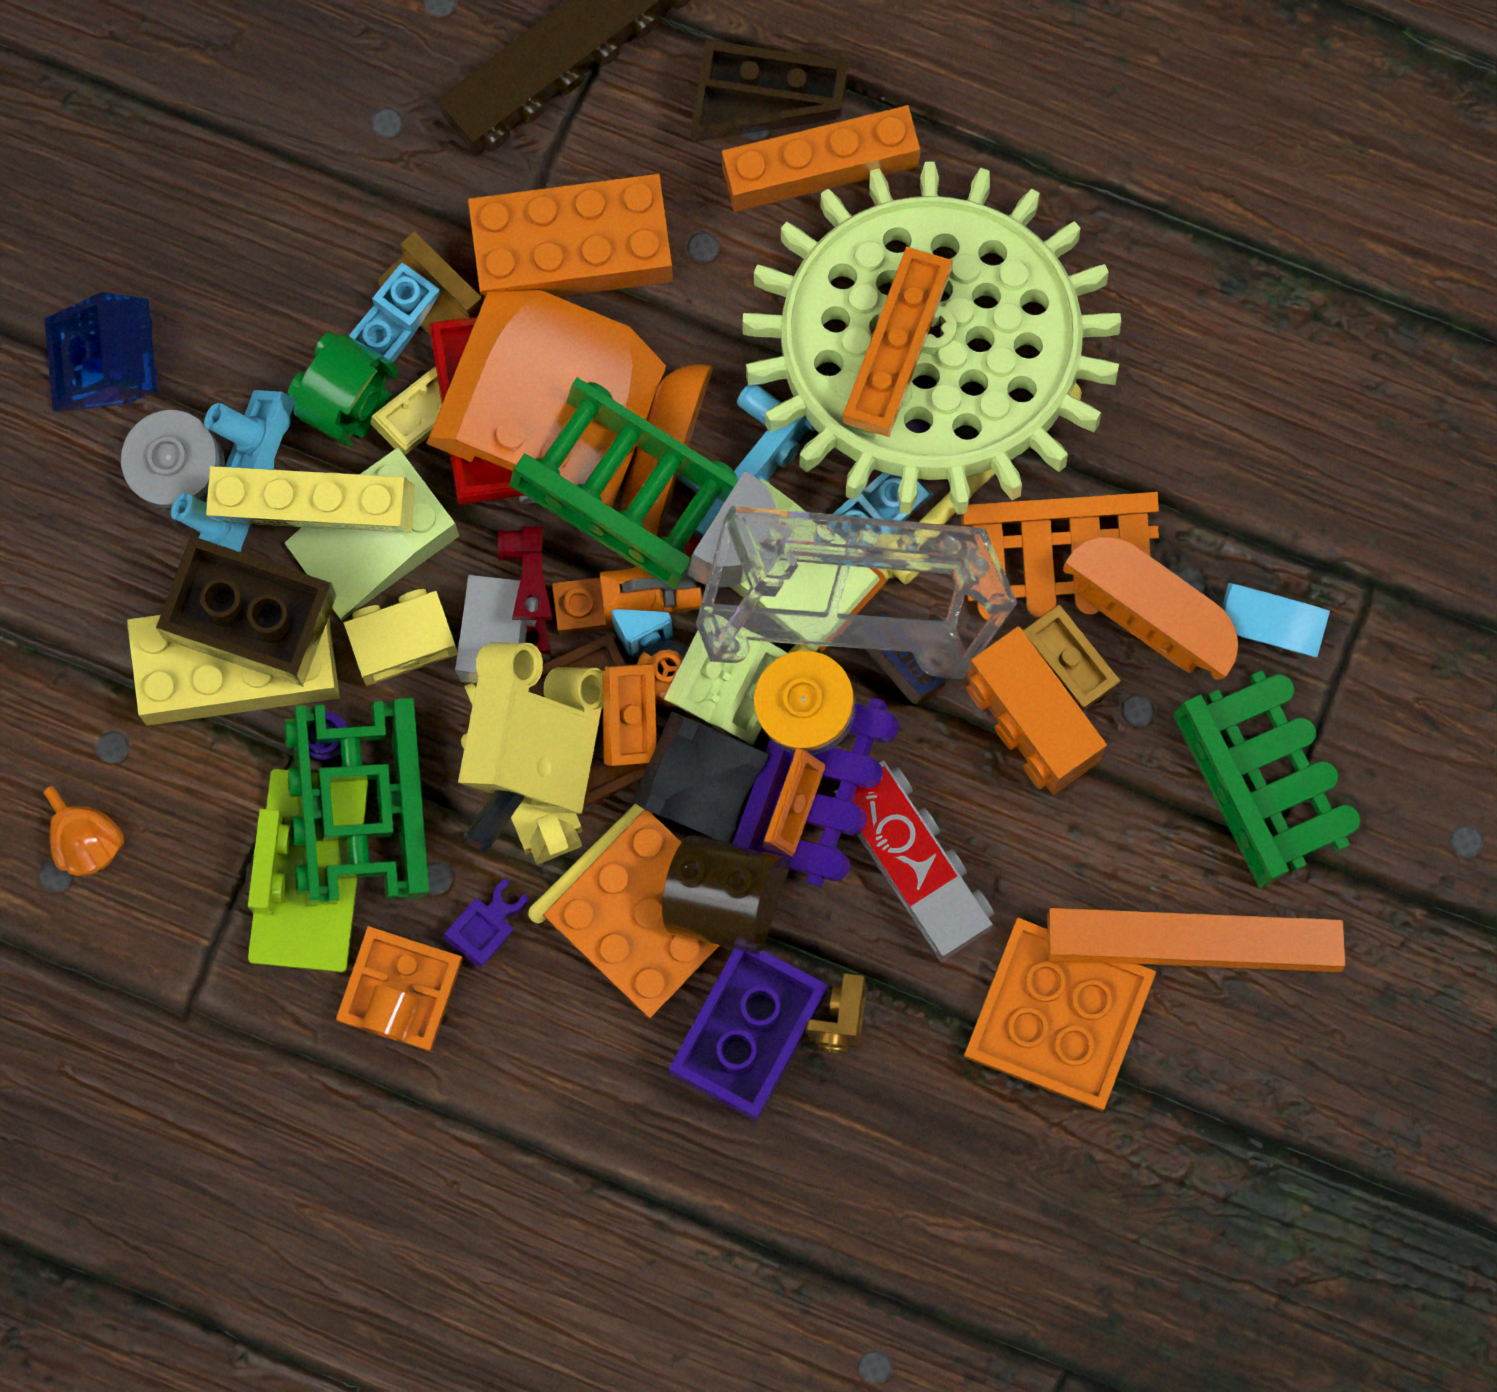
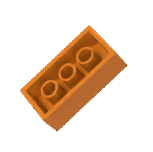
M659 174L468 199L482 302H484L487 292L542 290L554 296L562 297L673 282L672 262Z

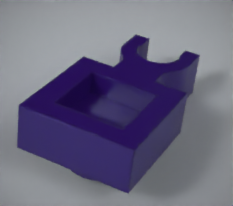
M506 878L495 888L488 907L475 898L443 936L447 943L480 970L514 930L504 921L505 918L517 915L529 900L523 894L517 903L512 905L505 903L501 898V893L507 889L510 883Z

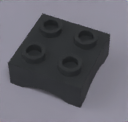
M672 711L632 802L647 811L729 844L736 830L744 800L753 782L762 771L769 754Z

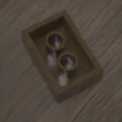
M190 535L156 629L166 641L303 687L337 595L331 582Z

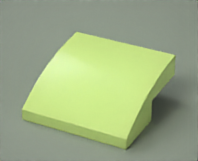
M707 611L664 700L753 746L762 728L754 707V693L757 682L767 666L777 658L787 654V652L763 638L750 634L722 616Z

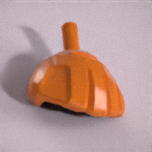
M54 786L46 788L43 793L56 812L50 821L49 831L51 855L58 870L67 871L69 874L76 876L95 874L98 870H103L113 861L117 852L124 844V835L121 829L100 810L92 809L88 806L67 807Z

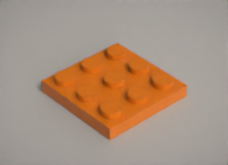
M644 809L542 916L647 1018H651L720 945L671 934L666 930L662 916L663 892L670 864L682 842L650 811Z
M1017 917L964 1058L1103 1112L1156 971L1139 964L1049 961L1047 929Z

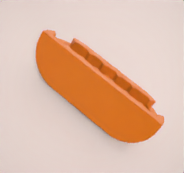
M691 364L680 367L668 374L660 382L656 390L646 421L688 447L713 367L706 364ZM636 447L622 492V510L624 511L659 462L638 447ZM677 472L674 473L642 521L644 529L658 538L660 537L678 481Z
M1099 537L1088 540L1078 546L1064 564L1063 571L1067 574H1073L1079 581L1080 586L1076 592L1085 601L1183 670L1192 673L1197 666L1212 671L1211 675L1215 680L1223 679L1227 676L1236 660L1238 639L1230 617L1219 605L1142 550L1119 538Z

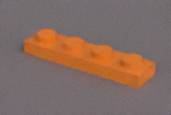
M906 246L844 410V424L890 438L951 274L953 260Z

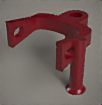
M523 525V530L498 529V561H503V559L522 560V575L512 620H536L534 627L527 626L526 633H537L539 641L535 646L541 654H551L545 620H552V614L542 572V526ZM533 597L538 600V610L530 612L525 608V601L528 598Z

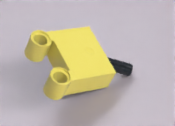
M489 642L479 650L476 658L478 681L468 733L464 734L461 738L464 753L458 783L491 793L492 796L467 830L465 842L468 846L475 848L481 853L487 852L520 804L545 812L582 814L601 709L603 708L602 670L599 668L556 667L552 669L546 676L544 682L545 697L529 692V687L538 682L543 671L542 655L532 643Z

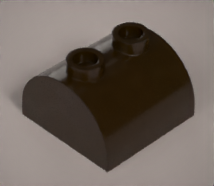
M697 836L686 837L672 859L665 882L662 916L666 930L671 934L761 955L791 862L784 856Z

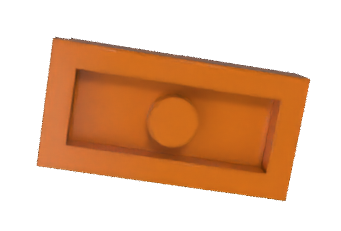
M654 664L606 666L605 671H602L604 764L617 766L649 763L657 746Z

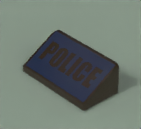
M885 611L879 612L852 629V634L913 704L922 706L945 686V678L889 613Z

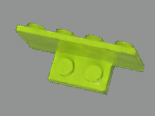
M273 769L270 774L267 807L259 811L248 908L253 912L248 960L250 963L258 965L344 973L348 965L358 878L338 879L339 901L337 904L321 903L317 904V906L306 907L305 894L297 895L295 884V865H303L302 845L293 846L291 817L299 816L298 797L289 796L288 770ZM311 772L312 789H318L317 773ZM368 780L330 782L333 825L364 824L369 788ZM316 821L314 822L319 887L325 886L324 870L326 866L350 864L348 840L322 841L321 822Z

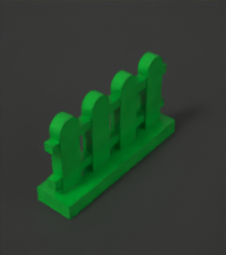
M1262 670L1249 677L1252 685L1224 698L1218 689L1205 697L1208 705H1206L1202 695L1185 701L1172 714L1259 889L1276 882L1289 871L1286 865L1288 863L1293 872L1306 866L1307 864L1303 856L1330 844L1333 845L1336 852L1347 848L1350 845L1347 836L1355 832L1360 825L1359 814L1353 807L1342 805L1332 809L1324 794L1331 790L1338 781V773L1335 767L1328 762H1318L1310 766L1303 752V749L1307 748L1316 737L1314 725L1305 718H1297L1288 722L1281 708L1294 694L1292 681L1284 675H1274L1266 679ZM1266 713L1274 729L1245 741L1237 725ZM1222 732L1224 733V735H1225V737H1226V739H1227V741H1228V743H1229V745H1230V747H1231V748H1229V749H1228V747H1227V745H1226V743H1225V741H1224V739H1223V737H1222V735H1221ZM1288 756L1296 772L1267 785L1259 769ZM1243 776L1246 777L1253 792L1250 793ZM1310 800L1318 816L1289 829L1281 813ZM1266 819L1275 835L1273 837L1264 821Z

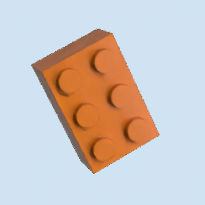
M1020 626L971 659L967 674V680L970 684L965 687L966 691L981 711L988 707L995 716L998 724L994 728L1003 743L1010 750L1017 747L1028 762L1023 765V768L1038 789L1046 786L1050 793L1054 795L1101 761L1107 744Z

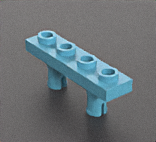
M747 385L737 399V404L741 409L764 425L765 413L775 405L782 403L759 385ZM804 416L771 433L767 430L735 469L736 478L740 479L745 470L760 480L762 478L770 484L768 479L779 466L785 468L795 458L800 449L798 442L809 429L812 431L816 429ZM677 473L679 481L694 492H698L700 489L698 485ZM718 498L715 500L694 531V536L700 540L703 538L725 502Z
M254 390L245 415L224 404L216 403L212 405L205 416V428L234 442L225 467L273 470L274 458L281 439L291 422V412L295 400L283 392ZM188 493L178 495L171 508V517L201 532L200 539L241 552L250 524L218 522L206 516V502Z

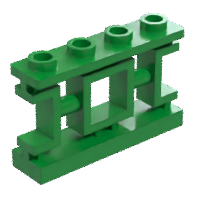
M414 698L394 699L392 703H383V701L373 702L371 705L372 726L326 729L324 705H314V707L307 708L305 705H295L292 719H284L286 749L294 748L296 767L288 768L289 796L298 797L299 816L291 817L293 846L302 845L303 865H295V884L297 895L305 894L306 907L317 906V904L321 903L337 904L339 901L338 879L384 876L386 901L396 900L397 898H404V901L422 900L429 893ZM385 720H390L395 784H390L388 764L362 766L360 742L383 740L386 736ZM307 725H313L314 744L341 743L342 767L319 768L317 772L318 789H312ZM376 779L380 823L334 826L330 782ZM398 816L403 881H397L396 861L370 863L368 838L391 837L393 834L392 817ZM316 821L321 822L322 841L348 840L350 864L326 866L324 870L325 886L319 887L314 822Z

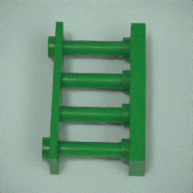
M576 377L571 385L566 401L576 408L542 458L534 459L526 453L522 455L513 469L509 486L673 590H676L691 562V558L685 555L684 546L715 500L718 498L725 502L739 479L736 478V473L728 465L717 460L709 461L613 400L610 392L603 386L595 382L586 383ZM592 419L616 433L617 436L586 482L576 486L562 477L558 469ZM635 445L659 462L627 509L617 512L603 503L600 495ZM677 472L698 485L700 489L669 535L658 538L644 529L642 521L674 473Z

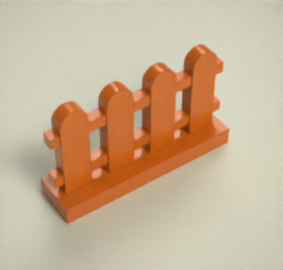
M1158 492L968 505L967 513L961 514V527L972 526L973 538L963 539L964 552L974 551L976 588L967 589V600L977 601L978 612L987 621H997L1004 617L1008 608L1007 598L1026 597L1028 612L1037 618L1043 617L1056 607V595L1074 594L1075 606L1081 613L1092 615L1099 612L1098 609L1085 601L1076 592L1080 583L1074 575L1072 582L1055 583L1052 546L1071 544L1072 554L1078 546L1088 540L1099 537H1114L1133 544L1150 556L1149 539L1159 538L1158 526H1148V514L1159 512ZM1117 517L1118 528L1100 530L1099 518ZM1069 520L1070 532L1051 533V521ZM1002 524H1021V535L1003 536ZM1022 548L1025 585L1006 586L1004 549Z

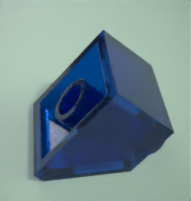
M101 292L44 318L53 411L63 412L129 404L157 392V368L155 366L152 340L153 325L150 319L148 298Z

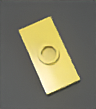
M434 367L371 417L370 424L394 449L398 447L404 456L430 436L442 406L436 368Z

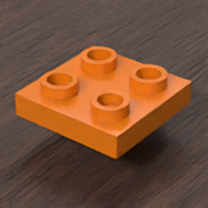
M368 926L336 1021L431 1052L463 958Z

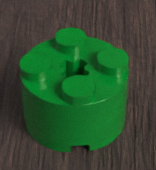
M329 331L319 340L314 352L316 357L307 371H301L294 377L288 389V396L295 400L294 414L297 418L342 445L350 447L354 445L350 437L355 434L362 439L373 427L370 424L372 415L388 404L391 393L384 388L388 377L396 381L398 368L396 363L347 334L335 335Z

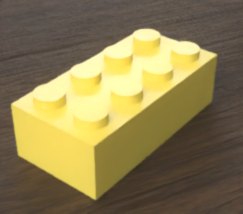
M160 615L127 619L138 715L147 726L340 698L330 618H328L303 687L164 640L156 629Z

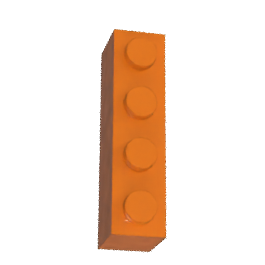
M906 105L722 150V169L733 211L738 212L827 190L828 188L832 189L870 179V170L880 168L884 176L918 168L920 147L909 106Z

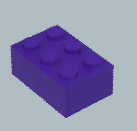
M734 949L669 1067L670 1076L757 1123L806 1033L807 1020H813L827 995L828 985L764 950L759 955Z

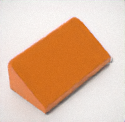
M796 749L762 848L768 851L791 857L795 854L825 770V764L804 749Z

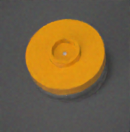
M802 650L787 653L767 666L755 688L754 707L764 732L774 744L795 754L797 748H800L811 755H815L833 748L848 734L855 719L856 698L847 674L836 661L822 653Z

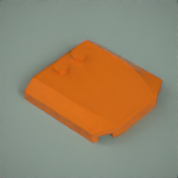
M542 290L487 292L426 444L469 462H472L474 456H477L513 471L524 453L534 459L542 458L576 409L566 402L571 385L576 377L586 383L595 382L603 386L610 392L613 400L646 420L666 365L629 326ZM592 419L558 469L560 475L576 486L584 484L617 434ZM635 445L600 495L602 502L611 508L636 447Z

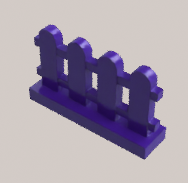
M872 697L868 706L854 703L851 720L843 732L857 736L852 752L829 746L806 751L825 764L822 778L841 782L836 798L816 793L805 824L825 828L819 844L799 840L793 857L762 848L796 750L786 748L770 738L765 752L769 756L754 782L732 845L787 857L791 862L789 870L807 874L806 882L811 886L822 888L825 879L830 881L843 879L849 872L850 861L845 854L836 849L841 833L848 835L857 834L866 824L864 810L852 803L857 787L865 789L875 787L883 775L881 765L869 757L874 741L882 743L891 741L899 730L898 720L885 710L887 703Z

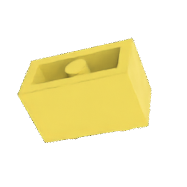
M426 589L414 590L398 598L399 604L381 609L380 605L367 606L355 611L352 614V620L343 622L366 686L457 655L458 651L437 591L427 594Z

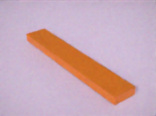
M1049 908L1047 913L1049 961L1342 972L1345 968L1343 920Z

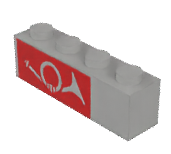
M883 760L879 763L883 770L880 782L875 787L869 789L857 787L852 803L862 808L866 814V824L856 835L942 963L990 932L993 924L989 917L994 915V911L982 892L978 889L972 893L962 879V876L967 874V871L954 850L951 848L944 852L935 838V835L940 833V830L926 808L917 811L907 796L913 792V789L905 775L898 767L890 770ZM838 790L834 791V798H836Z

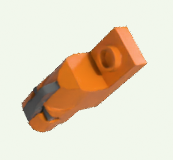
M639 567L600 572V578L552 583L558 633L566 634L614 628L611 610L615 609L668 612L669 615L686 613L694 609H703L700 587L696 588V582L699 581L688 576L687 570L676 590H673Z

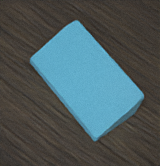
M611 610L614 630L630 660L638 659L643 651L653 643L674 638L672 619L668 612Z

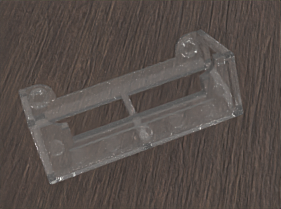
M732 506L723 519L696 625L710 662H742L750 651L748 640L913 652L919 667L928 675L941 678L964 679L968 673L971 659L986 648L1017 604V600L985 528ZM731 539L750 585V589L739 606L714 604ZM797 562L838 565L828 605L824 612L755 607L762 596L776 597L784 584L783 580H789L797 569ZM850 566L951 575L956 586L946 619L944 621L838 613ZM968 595L977 600L987 613L992 615L965 651L956 625L964 597Z

